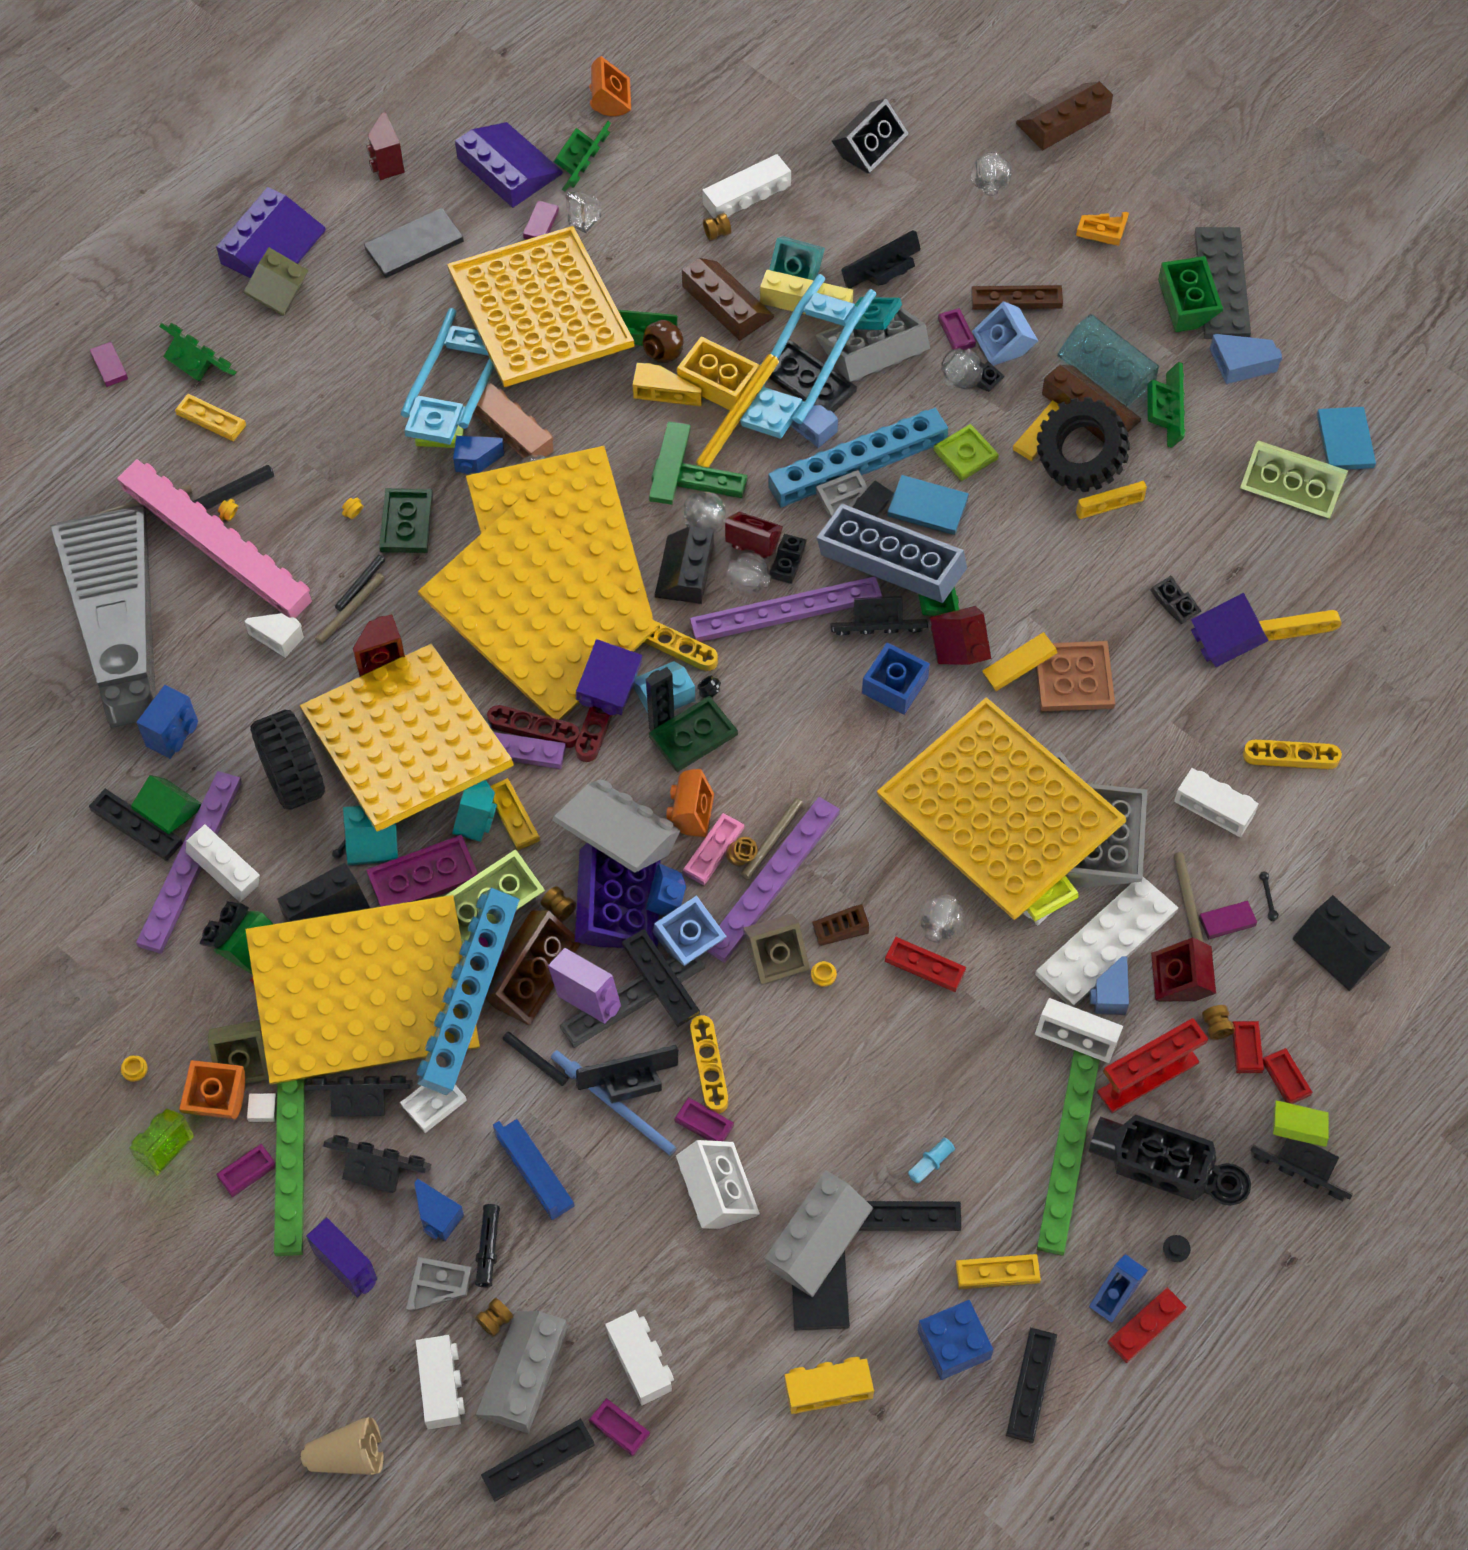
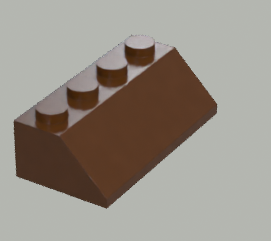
M1100 81L1083 83L1016 121V124L1043 151L1109 114L1113 94Z
M698 258L682 269V287L739 341L774 318V314L717 261Z
M1060 364L1044 377L1042 395L1050 401L1053 400L1058 404L1065 402L1067 405L1071 403L1072 398L1077 397L1079 401H1084V397H1090L1094 402L1099 399L1105 402L1107 407L1111 406L1116 411L1117 415L1122 419L1127 432L1134 428L1142 419L1073 365ZM1090 426L1084 427L1105 443L1104 434L1100 429Z
M532 910L497 963L485 1000L495 1009L530 1025L554 988L548 965L564 948L575 953L581 943L575 942V934L549 910Z

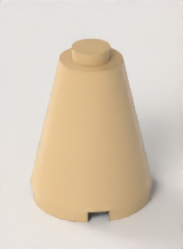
M364 1417L306 1443L304 1450L301 1451L303 1466L307 1467L310 1472L363 1475L380 1473L383 1467V1452H378L377 1443L382 1442L378 1425L373 1418Z

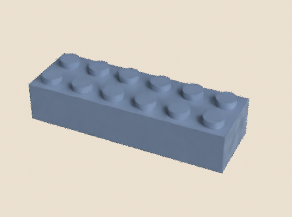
M844 504L839 506L817 536L822 556L941 603L945 601L967 569L964 550Z

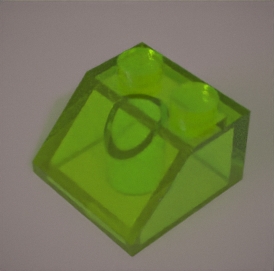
M166 1108L152 1119L150 1126L144 1133L138 1134L133 1139L129 1149L134 1158L158 1176L194 1138V1135L182 1114Z

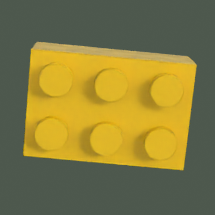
M701 336L677 367V375L701 388L702 397L731 410L760 365Z

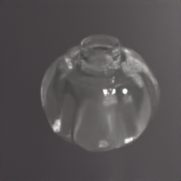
M995 152L985 153L983 157L978 158L971 170V180L974 186L989 196L997 195L998 191L1005 189L1012 178L1010 163Z
M961 348L949 351L942 361V371L945 377L943 382L952 390L955 387L963 390L975 387L982 378L983 368L979 364L982 359L970 348L966 351Z
M712 492L694 493L687 498L683 510L686 527L714 529V533L719 532L723 528L726 509L723 501L717 494Z
M752 552L740 554L737 560L731 559L726 572V577L730 578L729 585L736 594L742 596H754L763 587L767 589L772 576L768 574L765 560L760 555Z
M942 894V896L932 897L925 901L919 909L918 920L920 926L927 933L926 938L932 942L939 943L940 940H951L959 936L966 926V914L960 906V901L951 895Z

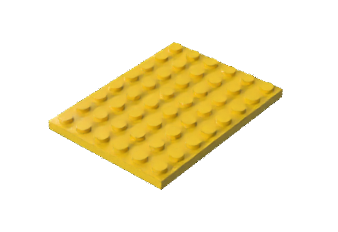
M574 226L447 264L454 284L504 387L634 347V340Z
M605 446L466 476L480 534L522 497L653 619Z
M522 497L418 591V595L547 717L562 720L579 704V700H576V690L596 639L634 652L659 628L657 622Z
M432 644L300 705L305 718L377 832L514 766L510 755Z
M987 697L877 790L878 796L1013 920L1018 918L1126 822V817Z
M453 895L245 929L270 1085L427 1057L428 1051L425 1050L427 1041L431 1035L434 1036L437 1029L434 1026L436 1016L439 1011L443 1012L446 1004L442 1002L443 996L447 988L452 987L454 981L451 978L452 971L456 964H460L462 955L459 954L462 942ZM462 984L463 992L471 995L470 987ZM453 1008L455 1017L463 1019L462 1011L458 1008ZM476 1026L467 1050L480 1048ZM445 1032V1039L449 1043H454L455 1038L453 1034Z

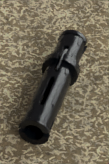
M495 1204L483 1205L479 1253L476 1254L475 1261L478 1263L475 1285L483 1288L492 1286L493 1267L497 1263L495 1247L500 1206Z

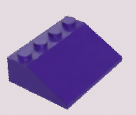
M507 122L471 129L455 140L457 159L512 208L563 174V171Z
M267 187L216 248L222 265L251 278L268 247L298 264L325 232L326 228L286 195Z
M586 843L579 850L575 942L596 947L624 948L622 941L645 929L655 946L658 947V939L653 934L654 924L659 921V914L646 910V905L656 867L659 863L661 864V860L637 872H633L589 843Z

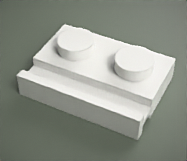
M456 1085L448 1095L421 1086L400 1103L401 1107L408 1112L409 1116L426 1133L467 1100L466 1096Z

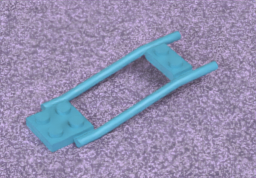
M817 275L795 307L771 354L777 358L780 357L803 312L806 315L842 325L844 328L805 402L800 398L766 388L763 385L740 419L743 427L781 439L793 421L798 424L803 422L818 398L854 327L876 296L874 290L869 289L856 307L854 303L816 293L825 281L823 275Z
M453 308L448 309L437 339L401 410V416L409 417L405 427V436L451 444L458 425L463 429L468 428L473 412L495 369L489 358L466 407L460 403L418 396L444 345L450 349L488 355L477 330L452 325L457 313Z

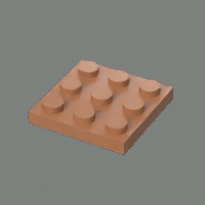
M1108 641L1052 643L1058 653L1036 666L1041 712L1114 709L1115 697Z

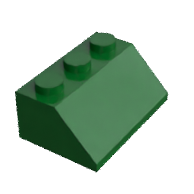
M1206 256L1161 263L1158 281L1175 332L1198 329L1223 312V306Z

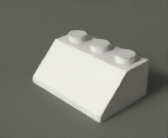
M696 1140L676 1155L701 1228L721 1229L754 1218L760 1214L733 1142Z

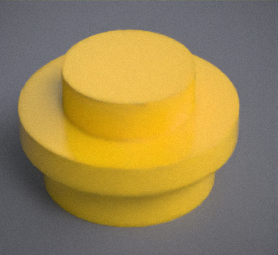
M358 497L355 499L349 498L342 506L344 509L342 515L354 519L364 507L361 504V500Z
M224 500L221 503L218 513H220L219 518L222 521H231L239 507L235 504V500Z
M821 961L811 969V979L818 986H830L836 980V969L829 962Z
M129 1056L121 1065L123 1077L132 1082L141 1080L148 1071L146 1061L140 1056Z

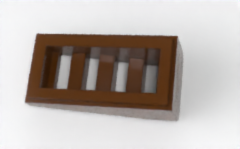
M862 904L812 922L819 946L869 934V922ZM854 918H858L859 924L855 925ZM843 921H848L849 928L845 929ZM835 923H837L839 932L836 933L833 927ZM823 926L828 927L830 935L825 936Z

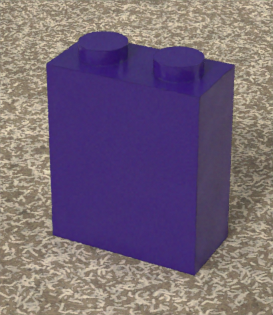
M1244 593L1191 619L1195 627L1191 629L1192 634L1197 642L1202 641L1204 648L1200 650L1207 662L1211 660L1215 667L1269 641Z
M596 639L576 690V700H579L580 704L587 707L596 706L602 708L605 713L610 715H622L641 667L643 655Z
M327 1217L306 1235L313 1253L357 1298L362 1293H368L374 1287L377 1276L371 1261Z

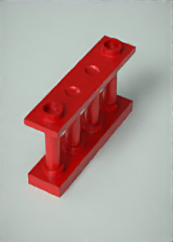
M1191 1018L1106 1066L1103 1073L1110 1083L1097 1090L1098 1095L1111 1113L1121 1109L1198 1065L1200 1061L1193 1051L1206 1044L1208 1037L1194 1018Z

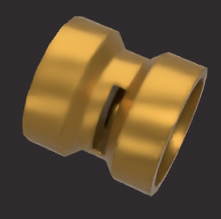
M725 213L717 215L714 219L707 218L703 220V228L709 241L717 239L720 235L727 236L732 233L730 221Z
M741 837L732 842L726 851L728 861L735 866H742L753 860L758 852L756 842L749 837Z
M554 886L547 891L540 902L546 910H551L559 921L567 919L576 908V902L572 898L564 896V891L558 886Z
M1226 1005L1212 1006L1202 1012L1204 1022L1209 1026L1208 1034L1210 1039H1223L1235 1032L1233 1023L1228 1019L1229 1011Z
M494 1298L489 1303V1308L485 1311H480L475 1316L478 1324L492 1337L500 1332V1327L503 1324L509 1323L514 1318L509 1309L497 1298Z

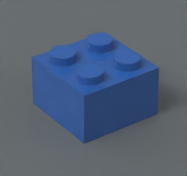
M886 643L863 677L862 694L905 715L928 680L930 663Z
M164 685L136 723L146 747L171 759L175 752L180 751L189 733L191 734L195 731L198 719L190 697Z
M970 1299L919 1320L917 1331L940 1380L991 1359L994 1349Z

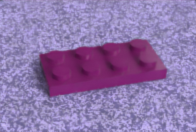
M462 835L366 870L380 907L435 898L455 890L478 874Z

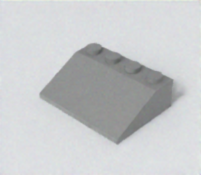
M900 307L885 330L853 329L834 366L844 378L851 382L858 381L870 373L880 372L883 368L892 364H899L911 356H918L923 351L930 349L926 324ZM842 325L816 334V339L828 357L844 328Z
M597 780L587 784L552 819L555 823L633 872H637L669 856L680 832L678 828L673 826L674 824L670 820L655 815L652 809L634 802L630 795L618 792L612 788L609 782L604 780Z
M1087 783L1126 817V822L1065 876L1073 886L1086 888L1142 882L1147 789Z

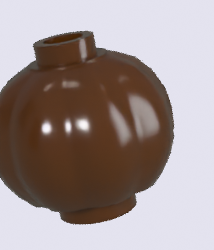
M659 320L646 327L643 335V348L650 358L659 363H668L681 355L684 338L681 330L676 325L667 320Z

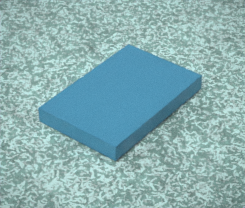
M1364 407L1318 409L1317 418L1327 464L1345 470L1375 468L1376 461Z
M901 475L887 516L955 535L968 501L969 493Z

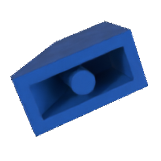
M456 436L453 456L455 472L464 474L480 473L504 456L505 452L503 438Z
M660 863L657 865L646 910L665 917L682 905L686 889L682 872Z
M417 1178L414 1184L420 1219L424 1228L423 1231L433 1239L439 1237L446 1241L464 1216L462 1206Z
M1125 1254L1114 1265L1089 1307L1112 1323L1131 1298L1148 1270Z

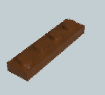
M1062 285L972 286L971 288L972 310L996 309L1003 301L1020 309H1062L1063 307Z

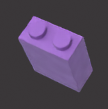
M566 948L548 965L558 997L604 1024L617 1014L621 1003L612 974Z

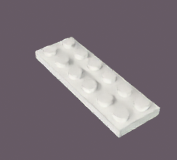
M1143 877L1142 882L1131 883L1041 965L1036 970L1035 975L1066 1004L1076 1007L1090 994V989H1094L1096 980L1122 956L1130 957L1178 912L1179 907Z

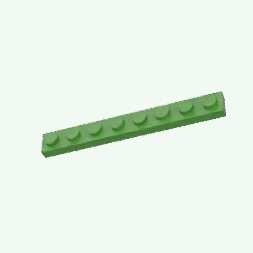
M1076 1050L1073 1053L1037 1250L1062 1256L1066 1247L1099 1059Z
M306 1079L277 1083L275 1256L303 1255L304 1084Z

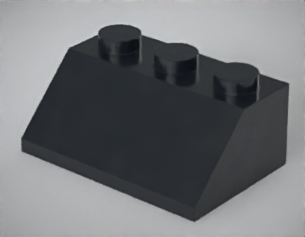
M884 98L870 102L831 142L844 160L868 174L909 133L888 100Z
M688 526L667 536L655 590V598L702 604L714 547V529Z
M345 862L277 898L281 912L287 922L370 909L357 880Z
M1334 895L1314 911L1293 937V940L1348 991H1351L1385 960L1391 948Z

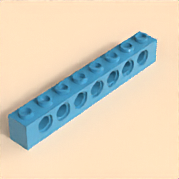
M936 407L921 411L915 416L901 419L895 424L881 427L875 432L861 435L847 443H840L832 449L818 452L812 457L798 460L787 467L777 468L769 473L768 487L780 508L817 494L815 491L816 486L859 470L862 476L932 448L947 438L948 426Z
M492 887L485 894L481 893L476 904V908H479L476 917L473 916L468 926V931L471 932L468 941L464 940L459 952L462 955L460 964L455 965L451 974V978L454 979L452 987H448L443 996L442 1002L446 1004L443 1012L439 1011L434 1022V1026L437 1027L434 1036L431 1035L425 1047V1050L428 1051L426 1060H422L417 1069L416 1075L420 1076L417 1082L418 1085L444 1095H448L453 1091L520 899ZM487 914H492L496 918V924L488 921ZM478 938H485L488 942V947L481 946ZM471 960L479 964L480 971L472 969L470 965ZM462 984H466L471 988V995L463 992ZM453 1008H458L462 1011L463 1019L455 1017ZM445 1032L453 1034L455 1038L454 1043H449L445 1039ZM436 1056H441L445 1059V1068L437 1064Z

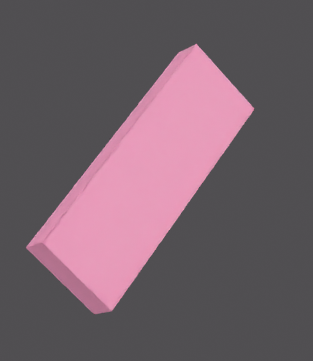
M723 813L684 867L683 874L705 886L725 857L728 846L736 841L744 830V824Z

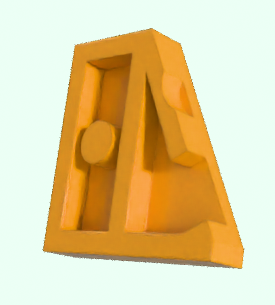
M1122 212L1121 217H1110L1109 213L1082 215L1076 236L1119 246L1129 213Z

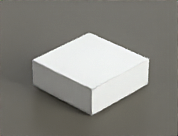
M276 1093L249 1094L248 1122H275Z

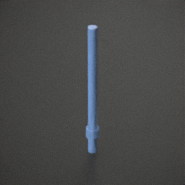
M558 1050L551 1055V1059L565 1070L564 1073L572 1080L576 1079V1070L583 1068L576 1061L571 1062ZM601 1085L588 1088L669 1156L675 1152L676 1147L622 1102L611 1104L606 1090Z

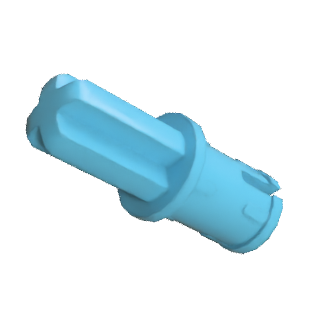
M943 1137L929 1152H924L923 1158L909 1170L908 1175L910 1179L918 1184L934 1169H939L940 1163L955 1150L954 1145L947 1138Z

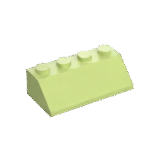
M1258 441L1255 444L1240 488L1330 519L1348 470Z
M516 849L446 895L454 896L462 944L464 940L468 941L471 932L468 931V926L473 916L476 917L479 908H476V904L481 893L485 894L492 887L520 899L516 909L518 910L545 892ZM487 914L488 921L496 924V918L492 914Z

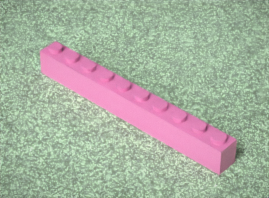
M136 459L117 478L123 491L145 506V508L282 614L289 618H296L312 602L309 594L310 589L302 581L296 582L292 579L293 577L289 571L283 567L279 569L275 566L272 558L266 554L262 556L254 544L250 541L244 542L240 539L241 536L237 531L223 526L224 523L216 515L210 516L202 504L192 502L188 494L182 489H175L167 477L158 476L150 464H143Z

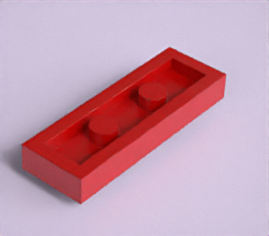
M895 937L885 956L886 963L953 992H956L966 972L965 966L898 937Z
M1167 1287L1108 1340V1344L1128 1363L1185 1312L1187 1307Z

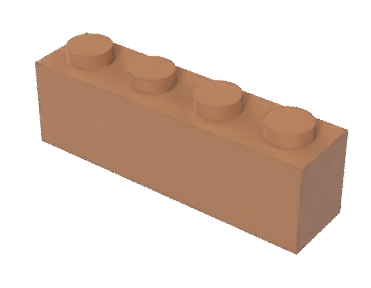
M491 383L485 387L473 412L474 415L500 438H503V441L527 462L544 459L554 451L553 436L547 429L543 430L531 415L527 416L518 403L512 402L507 398L502 389H497Z

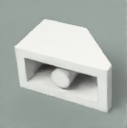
M282 613L252 617L245 620L250 636L285 658L304 638L301 623L294 617L289 618Z

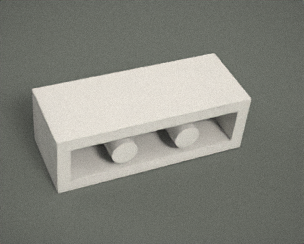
M1191 768L1178 788L1174 800L1177 804L1240 838L1253 819L1259 804L1250 796L1242 795L1233 790L1229 785L1220 783L1210 778L1205 772L1197 771Z
M205 824L186 840V853L239 902L244 900L258 887L260 875Z
M1049 998L1041 1014L1035 1035L1110 1063L1123 1026Z
M636 1310L606 1323L607 1335L641 1406L671 1392V1381H674L673 1375L668 1365L662 1366L659 1359L662 1356L661 1350L657 1342H651L647 1335L650 1332V1328L645 1317L639 1318Z
M449 1335L416 1340L424 1419L427 1429L461 1424L460 1415L465 1414L463 1397L458 1398L457 1388L462 1387L460 1370L455 1371L454 1360H459L457 1343L452 1344Z

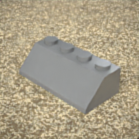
M825 1170L764 1258L767 1269L813 1297L873 1207L848 1183Z
M540 1311L515 1312L477 1410V1417L529 1434L568 1330L566 1320Z

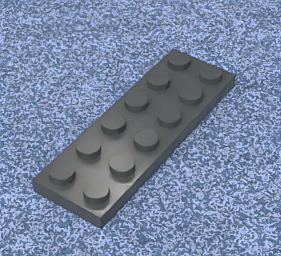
M1196 227L1197 257L1206 256L1223 306V312L1203 325L1204 339H1212L1215 334L1250 337L1251 327L1240 227Z

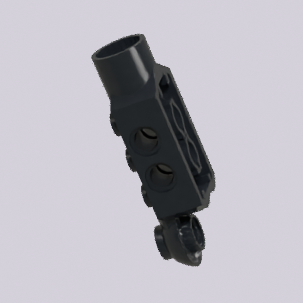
M1134 1115L1124 1124L1104 1117H1100L1089 1152L1114 1161L1116 1174L1192 1201L1206 1193L1211 1195L1218 1203L1228 1206L1240 1204L1247 1199L1251 1192V1181L1243 1168L1229 1163L1215 1165L1216 1151L1213 1141L1138 1115ZM1230 1183L1235 1189L1226 1190L1222 1187V1184Z

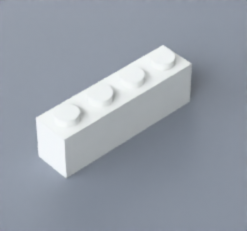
M776 154L703 189V205L713 218L722 213L729 217L791 186V170Z

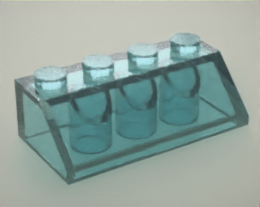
M1092 314L1075 326L1057 355L1067 364L1073 365L1126 407L1147 390V384L1152 379H1157L1159 365Z

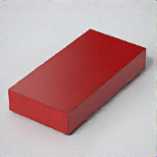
M1233 1021L1235 1032L1232 1034L1236 1073H1263L1264 1064L1259 1021Z
M1286 1048L1263 1058L1266 1070L1286 1103L1294 1104L1312 1095V1090Z

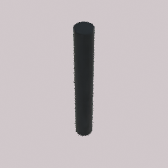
M377 555L336 603L335 608L341 612L381 567L385 562L383 556Z
M508 1031L503 1036V1040L559 1085L564 1086L568 1077Z

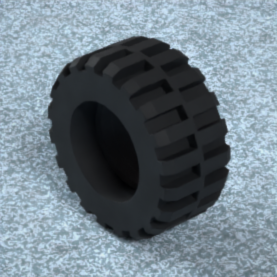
M1078 397L1072 398L1071 403L1067 405L1065 402L1058 404L1060 409L1056 412L1052 409L1047 414L1049 420L1042 421L1040 425L1042 432L1037 434V441L1039 443L1037 452L1047 473L1051 478L1055 479L1057 484L1062 487L1066 485L1072 491L1080 488L1082 492H1089V487H1094L1098 490L1102 488L1101 484L1107 481L1108 484L1113 482V475L1115 473L1120 475L1123 471L1122 464L1127 463L1129 458L1127 451L1130 450L1129 435L1120 416L1117 415L1111 406L1107 407L1105 402L1099 399L1094 402L1090 397H1084V401H1079ZM1085 426L1100 429L1104 434L1105 443L1101 452L1094 459L1085 463H1073L1064 457L1062 446L1066 437L1072 431Z
M284 709L254 721L250 726L252 738L265 773L283 808L292 810L321 798L325 793L323 778L309 741L295 714L291 710Z

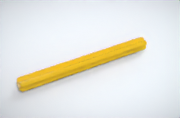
M772 354L766 356L696 460L697 466L708 468L779 363L777 357Z

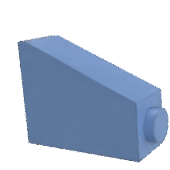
M1215 334L1212 337L1210 351L1226 384L1278 371L1279 364L1282 361V353L1279 348H1276L1273 340Z

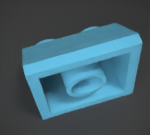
M673 661L636 677L633 688L647 713L646 678L652 672L662 670L665 667H668L673 675L674 710L695 701V685L683 666Z

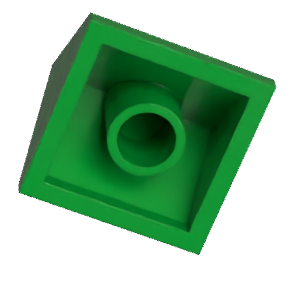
M149 775L133 801L131 808L164 832L170 834L198 813L202 803L168 779Z
M247 911L236 931L220 947L214 948V952L253 975L245 929L273 925V923L262 912Z

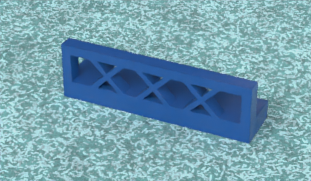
M518 1119L504 1127L500 1121L493 1124L495 1137L550 1219L554 1220L575 1206L573 1200Z

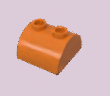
M602 56L598 57L591 65V84L589 88L592 92V99L590 100V105L594 111L606 116L624 115L631 111L630 78Z
M702 769L686 770L679 775L677 785L671 786L670 795L671 799L674 800V805L667 808L666 817L674 824L673 826L680 830V833L706 837L714 792Z
M191 1060L179 1108L180 1112L183 1114L236 1119L240 1113L244 1098V1067Z

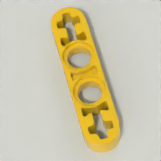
M1335 610L1259 621L1269 641L1330 632L1342 625L1339 613Z
M657 622L659 628L653 633L654 637L652 638L651 635L643 642L703 671H711L718 664V654L714 648ZM662 635H669L672 638L668 643H661L658 639ZM683 645H690L693 649L689 653H682L679 648ZM711 656V660L703 661V658Z
M1255 739L1248 741L1243 750V758L1249 764L1280 767L1334 769L1338 766L1342 756L1339 747L1324 743ZM1256 749L1258 756L1253 755L1251 750ZM1266 749H1269L1268 755H1267L1268 757H1266V752H1265ZM1281 749L1286 753V757L1277 758L1273 751ZM1307 751L1310 753L1311 758L1308 760L1301 759L1298 756V752ZM1326 753H1330L1333 760H1328Z
M699 1015L692 1020L690 1031L705 1107L720 1114L728 1107V1093L714 1024L709 1017ZM700 1024H703L706 1028V1039L703 1040L698 1029ZM703 1047H710L714 1050L713 1056L709 1058L702 1057L699 1052ZM708 1071H715L719 1074V1078L714 1082H709L704 1078V1075ZM717 1089V1095L720 1099V1105H715V1103L712 1102V1090Z

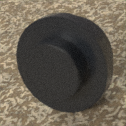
M712 675L704 678L697 686L699 695L702 698L715 696L720 690V680Z
M1180 1235L1168 1237L1163 1244V1253L1172 1262H1183L1188 1258L1191 1251L1188 1240Z

